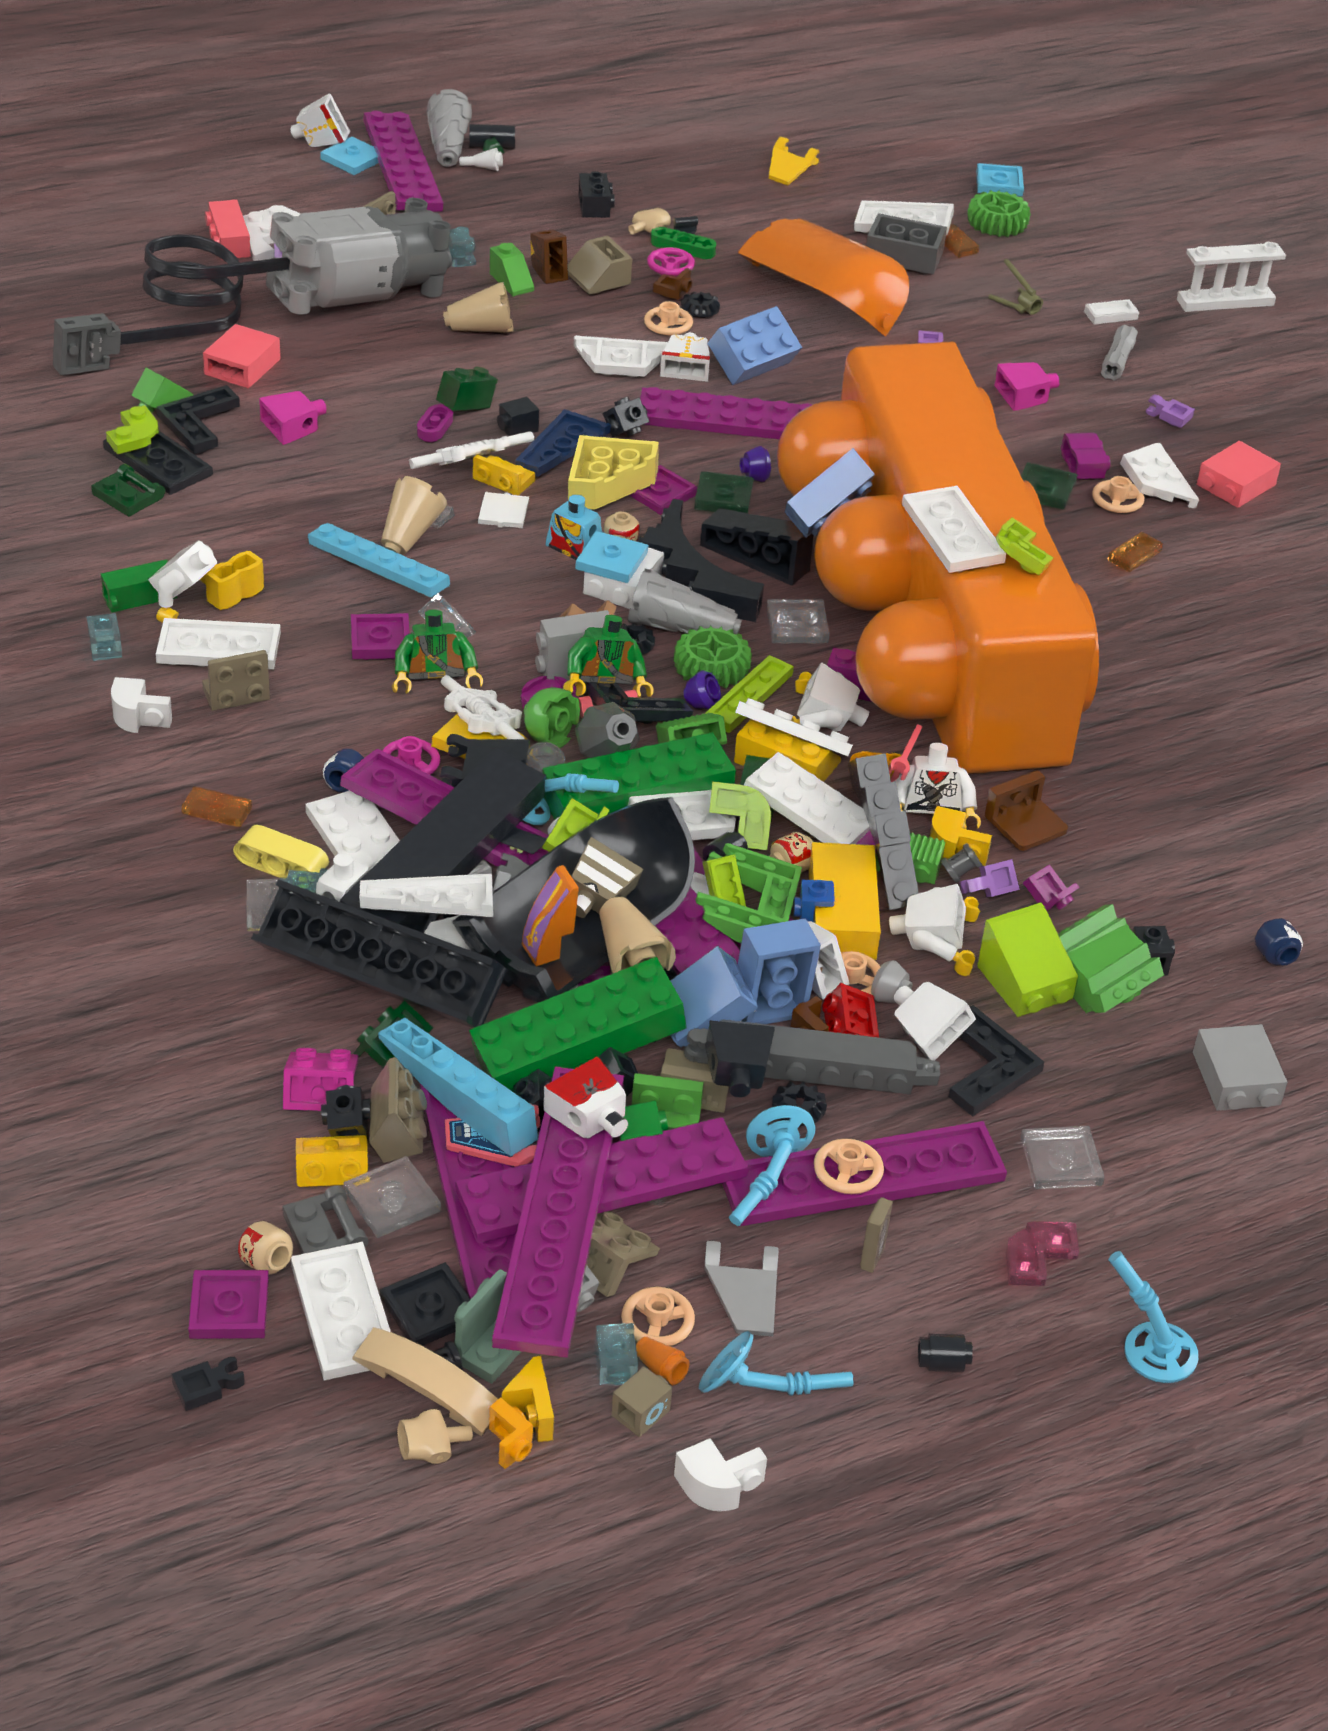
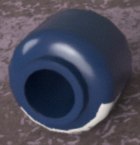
M345 748L337 751L324 765L323 778L326 784L338 793L349 791L340 786L341 776L364 759V757L353 749Z
M1279 918L1269 920L1261 925L1255 936V945L1270 964L1288 965L1299 957L1303 947V940L1288 920Z

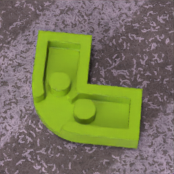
M145 405L141 407L135 406L120 412L121 421L125 426L107 431L106 438L117 454L149 446L151 438L156 433H159L158 422Z
M1014 518L1009 519L1003 524L996 535L998 545L1009 556L1020 562V566L1025 571L1040 575L1048 568L1053 557L1031 543L1037 533Z
M712 782L709 813L740 816L738 833L745 838L748 848L767 850L771 810L766 798L758 790L750 786Z

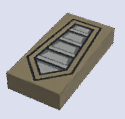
M882 1197L878 1199L867 1221L860 1263L862 1270L873 1273L885 1249L893 1204L891 1200Z

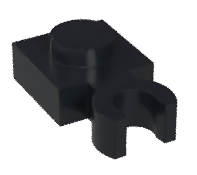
M236 1357L225 1358L219 1363L218 1367L212 1369L209 1362L205 1361L171 1374L173 1386L185 1411L221 1399L222 1388L238 1389L245 1384L243 1371L236 1374H228L238 1369Z

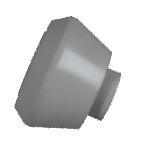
M894 960L884 962L875 975L871 994L874 995V999L877 1002L896 1003L894 1001L896 991L902 986H908L912 989L913 983L909 981L910 975L898 962Z

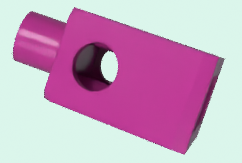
M1035 362L1001 363L997 366L994 386L1012 410L1017 411L1046 403L1049 398L1050 389L1059 387V376L1057 373L1046 374L1040 365Z
M300 391L259 398L261 422L283 445L316 432L318 429L317 416L324 415L327 412L325 402L322 399L310 402Z

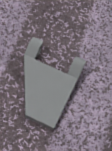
M707 1241L704 1269L735 1332L742 1334L749 1331L752 1335L773 1337L779 1248L773 1246L764 1247L762 1270L719 1266L721 1243Z

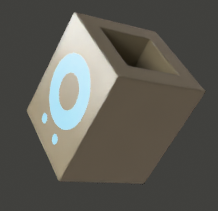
M644 1366L613 1392L611 1416L635 1435L641 1437L670 1411L672 1387L661 1375H655Z

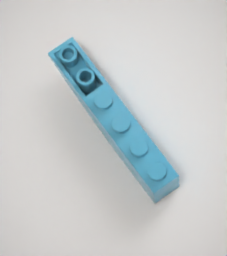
M403 1018L378 1032L379 1039L426 1090L454 1115L508 1155L512 1156L538 1140L534 1106L417 1025Z

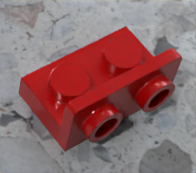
M841 982L832 993L826 995L822 1004V1010L824 1011L825 1024L829 1026L828 1032L879 1038L874 995Z

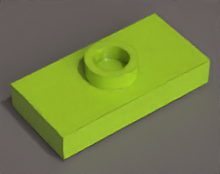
M735 854L703 861L709 895L746 907Z

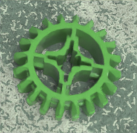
M991 190L988 193L981 192V194L975 195L969 203L968 221H970V225L975 230H981L982 234L988 233L990 236L997 235L998 237L1016 236L1017 233H1023V230L1027 229L1030 219V207L1028 202L1023 201V198L1017 197L1016 194H1008V192L1004 193L999 190L998 192Z
M711 625L705 629L699 626L697 631L689 629L688 634H682L681 639L677 641L675 646L674 662L677 674L683 675V680L686 681L690 680L699 671L704 670L715 676L719 686L727 689L728 684L737 685L738 681H741L751 668L752 653L751 648L748 646V641L743 640L741 634H734L733 629L726 631L723 630L722 626L719 629L713 628Z

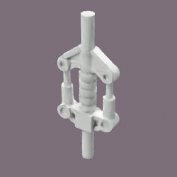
M529 431L497 439L476 441L475 443L463 444L462 446L446 447L436 450V453L410 458L409 465L411 469H416L437 463L439 465L459 462L476 455L490 454V452L501 451L512 446L533 442L534 435Z
M449 675L441 679V684L451 692L445 697V710L458 712L459 717L468 724L469 732L475 734L489 732L492 735L502 734L506 739H525L515 730L520 728L522 712L517 709H510L504 703H499L495 691L465 688Z

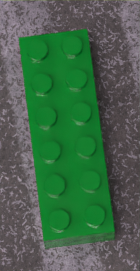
M712 732L542 768V773L546 775L545 780L564 777L568 773L583 774L587 778L617 780L619 783V789L616 793L590 790L579 793L567 792L565 789L545 792L544 799L549 806L554 820L561 816L572 798L598 815L604 806L609 809L608 814L628 806L629 797L707 791L712 790V782L735 784L736 769Z
M656 956L470 1029L469 1033L475 1056L483 1072L513 1092V1085L537 1069L553 1077L555 1067L575 1069L591 1059L599 1057L609 1047L624 1054L687 1029L683 1002Z

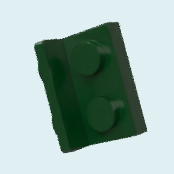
M404 1000L396 1009L390 1005L379 1016L377 1021L380 1025L374 1029L370 1025L356 1039L360 1045L353 1054L359 1055V1058L366 1052L384 1068L388 1060L395 1056L379 1039L378 1032L403 1018L408 1019L428 1034L434 1027Z

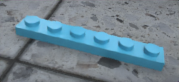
M323 524L308 534L310 545L428 597H433L450 586L449 575L338 528L333 524Z

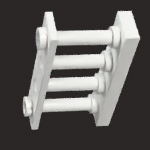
M1266 242L1264 244L1222 247L1199 246L1187 249L1186 253L1195 265L1191 288L1186 291H1178L1177 301L1185 312L1274 306L1276 297L1267 285L1273 260H1284L1286 254L1277 243ZM1263 261L1258 284L1255 286H1245L1250 262ZM1240 262L1235 286L1223 288L1228 263ZM1218 264L1213 287L1210 289H1200L1205 265Z

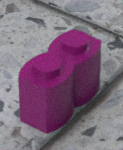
M1094 432L1064 433L1061 453L1064 461L1068 463L1072 478H1105L1106 471L1110 469V457L1106 455L1103 449V442L1098 438L1097 434Z

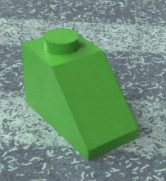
M502 243L499 246L491 247L490 274L499 283L504 282L506 290L512 296L534 291V284L523 253L512 243Z
M145 368L131 396L140 400L139 406L145 405L153 413L154 409H157L156 406L192 396L193 393L158 373Z

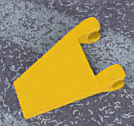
M779 137L773 147L769 179L788 186L811 165L819 163V159L816 158L819 150L810 148L803 158L789 153L788 147L785 146L789 139Z

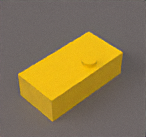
M812 842L809 880L833 881L835 896L833 907L815 906L814 923L836 935L840 952H859L877 960L881 929L875 845Z

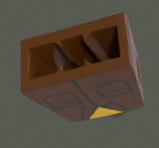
M555 230L531 233V264L545 284L567 281V236Z

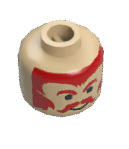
M620 511L606 518L604 533L638 542L640 526L634 516Z
M800 832L790 833L772 843L769 857L801 866L802 873L810 867L813 840Z
M260 1221L250 1225L243 1232L238 1243L240 1259L254 1270H268L269 1275L275 1274L286 1267L292 1257L293 1243L291 1237L284 1230L269 1222Z

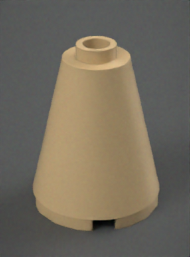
M504 282L492 285L447 306L448 311L443 312L446 327L451 326L452 331L514 332Z
M404 476L403 480L398 478L395 483L381 539L383 546L398 554L405 555L445 510L447 500L441 492L438 495L430 491L432 486L418 478Z
M614 897L607 900L601 907L599 915L612 974L656 956L663 969L666 968L669 971L676 958L675 948L672 943L628 899Z

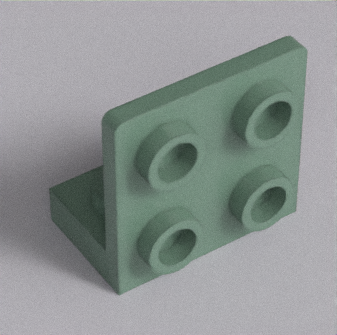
M499 1269L491 1279L486 1278L479 1286L475 1296L469 1302H463L454 1316V1321L456 1322L454 1344L459 1352L462 1367L491 1384L521 1353V1351L492 1348V1336L507 1272Z

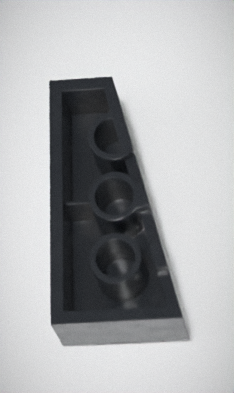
M719 508L702 523L700 546L793 586L810 571L814 535L810 534L806 538L792 521Z

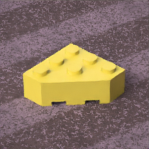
M579 435L568 479V501L572 495H581L585 498V507L595 510L635 493L638 489L641 490L650 486V484H655L658 472L659 442Z

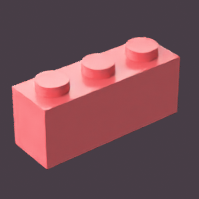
M237 199L208 202L209 211L205 212L206 225L209 226L210 237L230 250L237 258L251 257L250 235Z

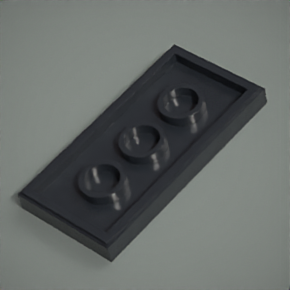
M160 431L151 438L149 446L117 454L113 450L107 439L103 440V449L123 463L131 466L150 482L159 483L164 486L165 492L169 495L213 475L212 466Z

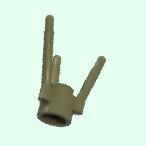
M1005 259L1004 263L1026 290L1018 288V292L1021 293L1018 297L1019 304L989 294L988 298L1016 309L1021 314L1025 311L1030 315L1036 314L1042 308L1043 299L1036 294V290L1027 283L1008 259Z

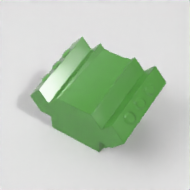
M1113 904L1101 906L1058 933L1078 975L1073 998L1085 1013L1091 1011L1103 1013L1119 1003L1130 1002L1134 997L1141 994V990L1164 976L1160 958H1151L1147 943H1143L1133 933L1126 923L1125 917H1116Z

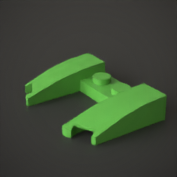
M726 843L723 851L726 856L735 854L741 883L762 893L757 910L699 891L695 901L698 905L703 906L705 911L703 919L731 939L742 943L745 928L781 923L789 920L802 867ZM713 851L710 853L708 860L722 856Z

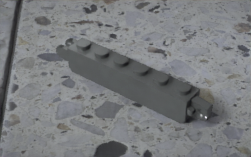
M725 1019L720 1020L722 1022L775 1027L764 1076L766 1078L800 1082L804 1080V1082L902 1094H911L913 1085H938L940 1063L917 1057L916 1047L909 1041ZM694 1028L688 1031L687 1042L689 1044L685 1047L684 1054L690 1061L709 1064L705 1049L708 1029Z

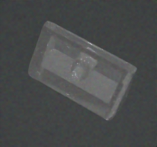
M439 593L418 611L425 619L426 611L440 610L443 612V623H453L455 631L463 632L466 638L476 633L469 622Z

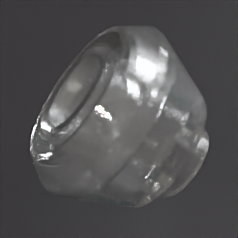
M548 742L532 745L529 748L526 762L528 766L541 773L542 768L565 763L564 752L555 744Z

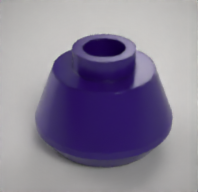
M757 446L745 452L744 457L740 458V471L748 479L765 482L770 477V456L767 449L762 446Z
M704 670L699 671L687 681L686 688H684V698L694 708L710 709L721 699L719 683L713 674Z

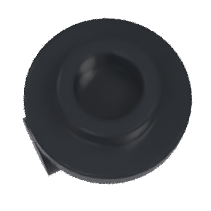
M697 216L673 218L674 230L690 234L697 232Z

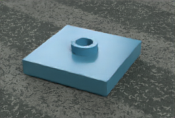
M350 137L345 142L320 152L321 160L352 175H356L379 163L375 148L354 137Z
M977 164V193H988L990 190L998 192L999 190L1000 192H1008V194H1016V196L1023 197L1022 167Z
M596 531L576 560L575 569L629 583L647 555L648 545Z

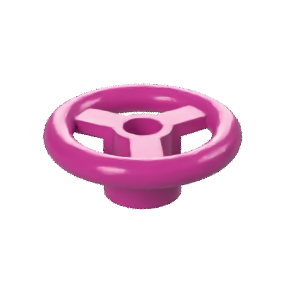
M668 247L651 252L647 258V264L653 271L661 274V276L666 274L677 277L685 268L692 270L695 266V260L685 250ZM666 255H676V256H680V257H673V256H666ZM654 260L662 261L661 266L657 265ZM682 263H688L686 266L680 268V265Z
M406 736L395 740L382 750L390 755L398 749V756L395 758L429 775L434 773L440 764L438 750L431 747V743L414 736ZM422 749L431 756L429 765L421 761Z

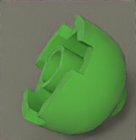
M550 687L539 690L524 707L526 731L536 742L554 749L562 748L570 741L571 738L566 736L570 732L572 724L577 725L579 722L580 704L578 698L573 697L570 691L561 688Z

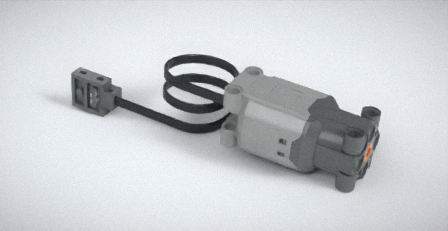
M408 198L405 203L404 213L384 215L378 208L370 206L301 213L299 216H293L286 212H276L272 214L270 238L282 252L281 258L240 263L237 257L226 247L205 237L177 234L153 239L146 244L144 260L150 268L143 274V289L149 296L164 303L185 307L217 306L234 300L235 310L230 315L217 320L121 332L119 327L113 321H110L104 313L54 319L53 366L60 375L109 369L110 357L108 355L119 354L120 345L224 331L232 327L240 317V293L243 288L244 275L267 272L266 286L289 311L295 314H307L310 312V307L313 306L325 308L392 299L401 287L421 285L420 292L425 296L439 297L442 295L445 272L452 263L450 248L448 247L451 225L443 221L439 213L427 210L428 203L425 200ZM176 247L196 248L210 252L228 264L206 266L194 262H167L155 257L152 253ZM167 275L183 279H208L221 286L225 291L210 294H186L160 288L150 281ZM237 276L238 282L234 285L228 277Z

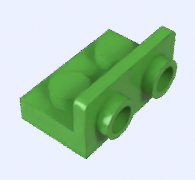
M635 1073L632 1105L656 1100L658 1111L665 1110L669 1130L699 1123L704 1082Z

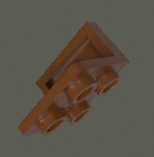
M1039 770L989 788L984 816L1021 851L1067 834L1068 830L1067 824L1041 800L1045 776Z

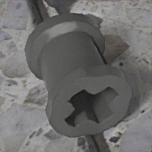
M968 843L964 844L963 849L949 859L943 858L941 860L956 883L960 881L962 875L974 867L979 868L982 866V863Z

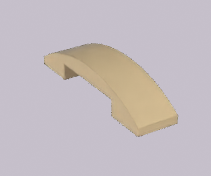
M373 1327L353 1355L352 1360L385 1379L387 1374L450 1410L449 1417L463 1426L470 1425L472 1431L482 1436L488 1428L490 1405L498 1399L463 1370L429 1349L397 1334Z

